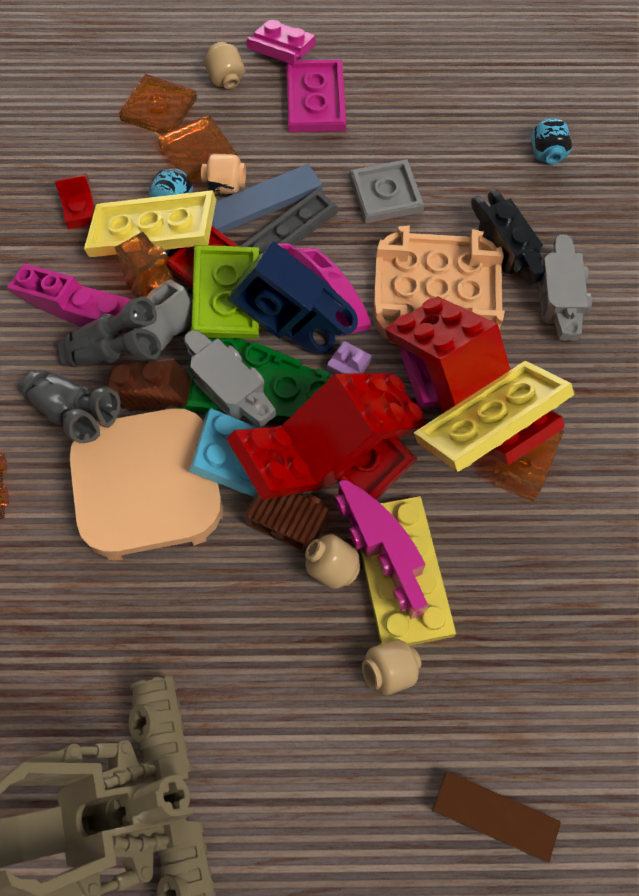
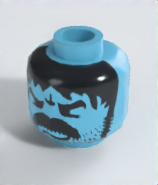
M547 118L542 120L531 133L533 154L540 162L557 164L566 158L572 150L569 127L566 122L560 119Z
M176 168L162 169L157 173L149 188V198L192 193L193 186L182 170Z

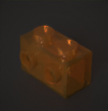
M143 231L114 247L126 285L136 298L147 297L161 283L170 279L173 280L171 272L166 267L169 259L165 251L159 244L154 246Z
M560 430L509 466L498 459L493 469V472L499 474L494 486L533 502L542 489L564 430Z

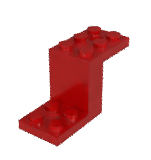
M439 296L426 300L421 307L409 314L398 317L395 323L385 328L388 340L425 360L442 413H445L511 370L498 323ZM550 411L488 453L509 466L565 428L561 415Z
M393 373L334 374L282 426L234 430L226 440L261 499L265 500L329 488L383 439L415 436L414 432L427 423L423 419L424 415L421 408L411 401L404 391V383Z

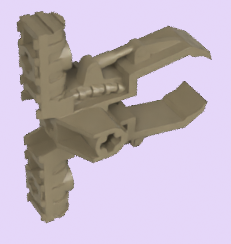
M173 676L153 677L147 681L144 679L129 686L133 695V708L129 715V730L133 739L139 742L140 753L143 754L144 760L142 763H138L132 745L128 740H122L118 743H98L93 747H80L78 744L73 743L59 751L29 759L0 773V795L8 786H65L57 793L59 807L0 819V868L65 852L67 866L74 867L41 882L36 879H19L6 870L1 871L0 896H100L113 890L122 891L135 885L147 883L152 879L153 853H157L158 857L160 856L162 866L160 867L161 879L157 887V896H216L211 877V867L208 866L206 857L208 851L206 843L204 844L202 833H204L202 822L186 820L187 817L195 813L194 807L188 808L190 792L185 783L189 778L188 772H192L191 762L188 761L187 741L184 740L183 731L185 730L179 699L176 697L175 690L177 688ZM93 755L95 758H109L108 771L102 772L101 763H84L83 756ZM122 861L126 872L116 875L112 881L101 884L100 872L117 865L116 862Z

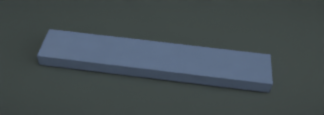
M308 163L216 201L212 226L221 233L227 232L301 201L316 189L322 192V183ZM180 248L157 250L154 252L160 260L174 254Z

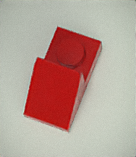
M87 173L57 179L55 185L61 198L68 230L91 225L95 205Z

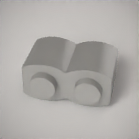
M171 279L155 287L146 297L153 303L157 318L154 324L140 328L151 331L158 337L161 343V351L172 340L174 335L185 332L192 325V303L184 287ZM126 328L127 332L130 331V330H133V329H137V328Z

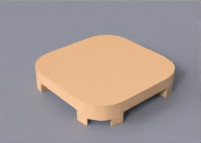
M409 225L399 226L397 232L387 236L384 240H380L376 257L373 318L375 328L384 339L393 343L388 340L385 328L395 323L398 317L413 312L421 307L426 300L437 296L498 323L500 330L505 313L502 310L501 267L504 255L502 247L497 248L493 242L483 237V231L472 229L470 237L409 233Z
M165 409L116 418L114 424L109 428L98 423L100 436L95 441L89 443L74 441L72 443L70 467L76 523L81 538L95 553L107 557L108 560H123L122 555L192 542L193 546L207 541L206 537L217 528L220 519H223V505L219 484L189 472L203 425V420L196 413L186 409Z

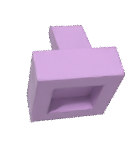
M343 341L328 362L327 372L333 375L364 373L371 363L372 355Z

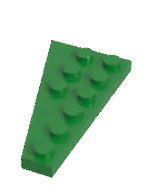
M208 338V339H209L211 342H213V341H215L217 338ZM218 338L226 347L229 345L233 346L240 354L242 362L249 369L251 367L255 368L264 379V394L276 411V416L270 421L286 422L331 378L329 372L319 368L317 371L302 365L300 360L259 343H249L238 338ZM190 359L187 371L188 375L191 376L189 399L185 407L181 404L182 409L206 414L212 408L223 413L194 383Z

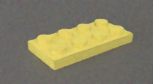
M211 190L96 204L84 249L89 257L194 247V245H208L216 205L214 192Z
M524 361L415 431V438L419 445L459 472L574 396L572 383Z
M421 496L380 503L405 529L426 564L422 575L415 578L428 603V607L423 615L410 620L407 611L401 612L395 602L393 590L396 587L391 576L385 577L380 569L377 556H380V553L366 558L362 548H360L380 644L400 639L406 642L408 646L454 637L456 631Z

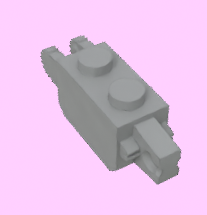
M560 234L553 242L554 248L552 247L549 254L543 260L545 274L542 276V280L538 282L541 319L547 324H555L559 340L577 341L582 334L583 318L586 312H590L592 306L591 293H587L586 289L589 271L588 267L583 264L582 253H575L573 238Z
M191 330L185 334L184 343L187 346V355L191 359L190 368L193 372L194 383L224 414L236 419L245 416L260 428L276 416L275 408L264 394V379L255 368L251 367L249 369L242 362L240 354L233 346L229 345L226 347L218 338L211 342L199 330Z

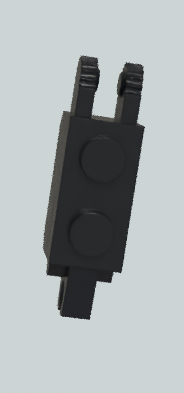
M496 189L487 193L490 206L487 205L481 196L473 197L471 199V206L480 221L479 231H483V237L493 242L497 248L502 247L504 258L501 267L503 272L511 274L519 271L529 285L540 282L545 274V268L541 263L542 257L540 255L543 244L512 199L505 200Z

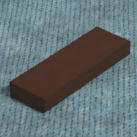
M448 771L444 773L432 808V812L544 862H550L561 821Z

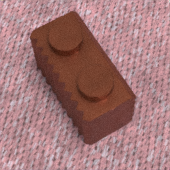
M175 358L112 366L108 387L118 393L120 403L130 412L133 409L136 411L139 409L143 411L145 408L149 410L151 407L153 409L157 407L161 409L163 406L167 408L169 405L172 408L175 405L179 407L181 404L185 407L189 399L191 376L185 372L184 368L182 369L181 365H178V362H175Z
M257 492L244 516L247 526L302 552H306L308 545L313 540L318 539L328 520L329 509L321 499L313 495L302 497L300 494H293L262 500Z

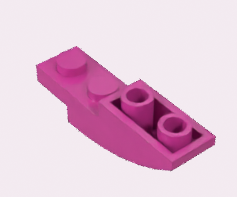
M290 243L278 244L307 268L314 271L316 275L327 282L330 287L352 306L358 317V325L351 334L370 329L372 324L357 292L341 270L316 247L297 249ZM336 312V320L341 325L348 327L347 317L343 313Z
M25 263L7 286L11 293L28 303L81 327L98 319L103 314L116 316L121 312L124 305L131 300L81 286L73 276Z
M346 479L340 481L335 503L342 517L348 516L352 528L349 529V534L355 548H362L366 558L380 553V556H377L380 569L385 577L391 576L396 587L393 590V596L400 611L406 610L410 620L423 615L428 607V603L415 577L422 575L426 564L417 547L400 523L375 498Z

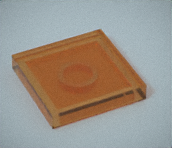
M145 74L119 112L120 120L172 138L196 101V90Z
M209 114L157 137L160 147L174 168L182 170L190 181L201 177L202 164H207L211 154L237 155Z

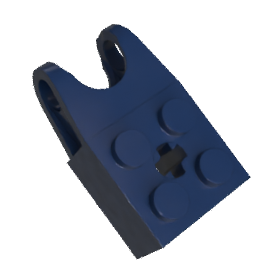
M273 240L243 273L227 298L229 302L279 339L285 335L314 354L323 355L329 352L335 343L334 334L338 336L350 335L358 325V317L352 306L330 287L327 282L316 275L314 271L307 268ZM336 312L343 313L347 317L348 327L341 325L336 320ZM314 331L324 336L326 340L325 346L315 342L313 338Z

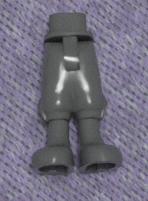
M146 297L131 299L116 316L103 314L98 319L67 334L66 339L58 344L61 363L64 366L72 365L74 367L103 362L112 363L120 357L122 352H130L136 358L146 362L158 358L161 353V343L158 337L151 331L140 329L152 325L156 321L157 313L153 303ZM126 328H137L124 333L122 336L114 338L120 330Z
M31 371L18 383V390L23 393L24 398L45 414L48 421L57 425H63L65 435L78 443L95 441L100 436L98 423L109 428L114 424L120 411V397L110 387H99L90 393L86 387L79 386L64 377L47 371Z

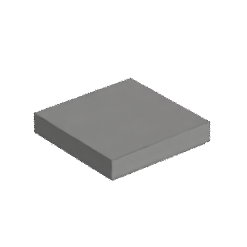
M408 159L350 170V179L365 224L423 212L424 203Z

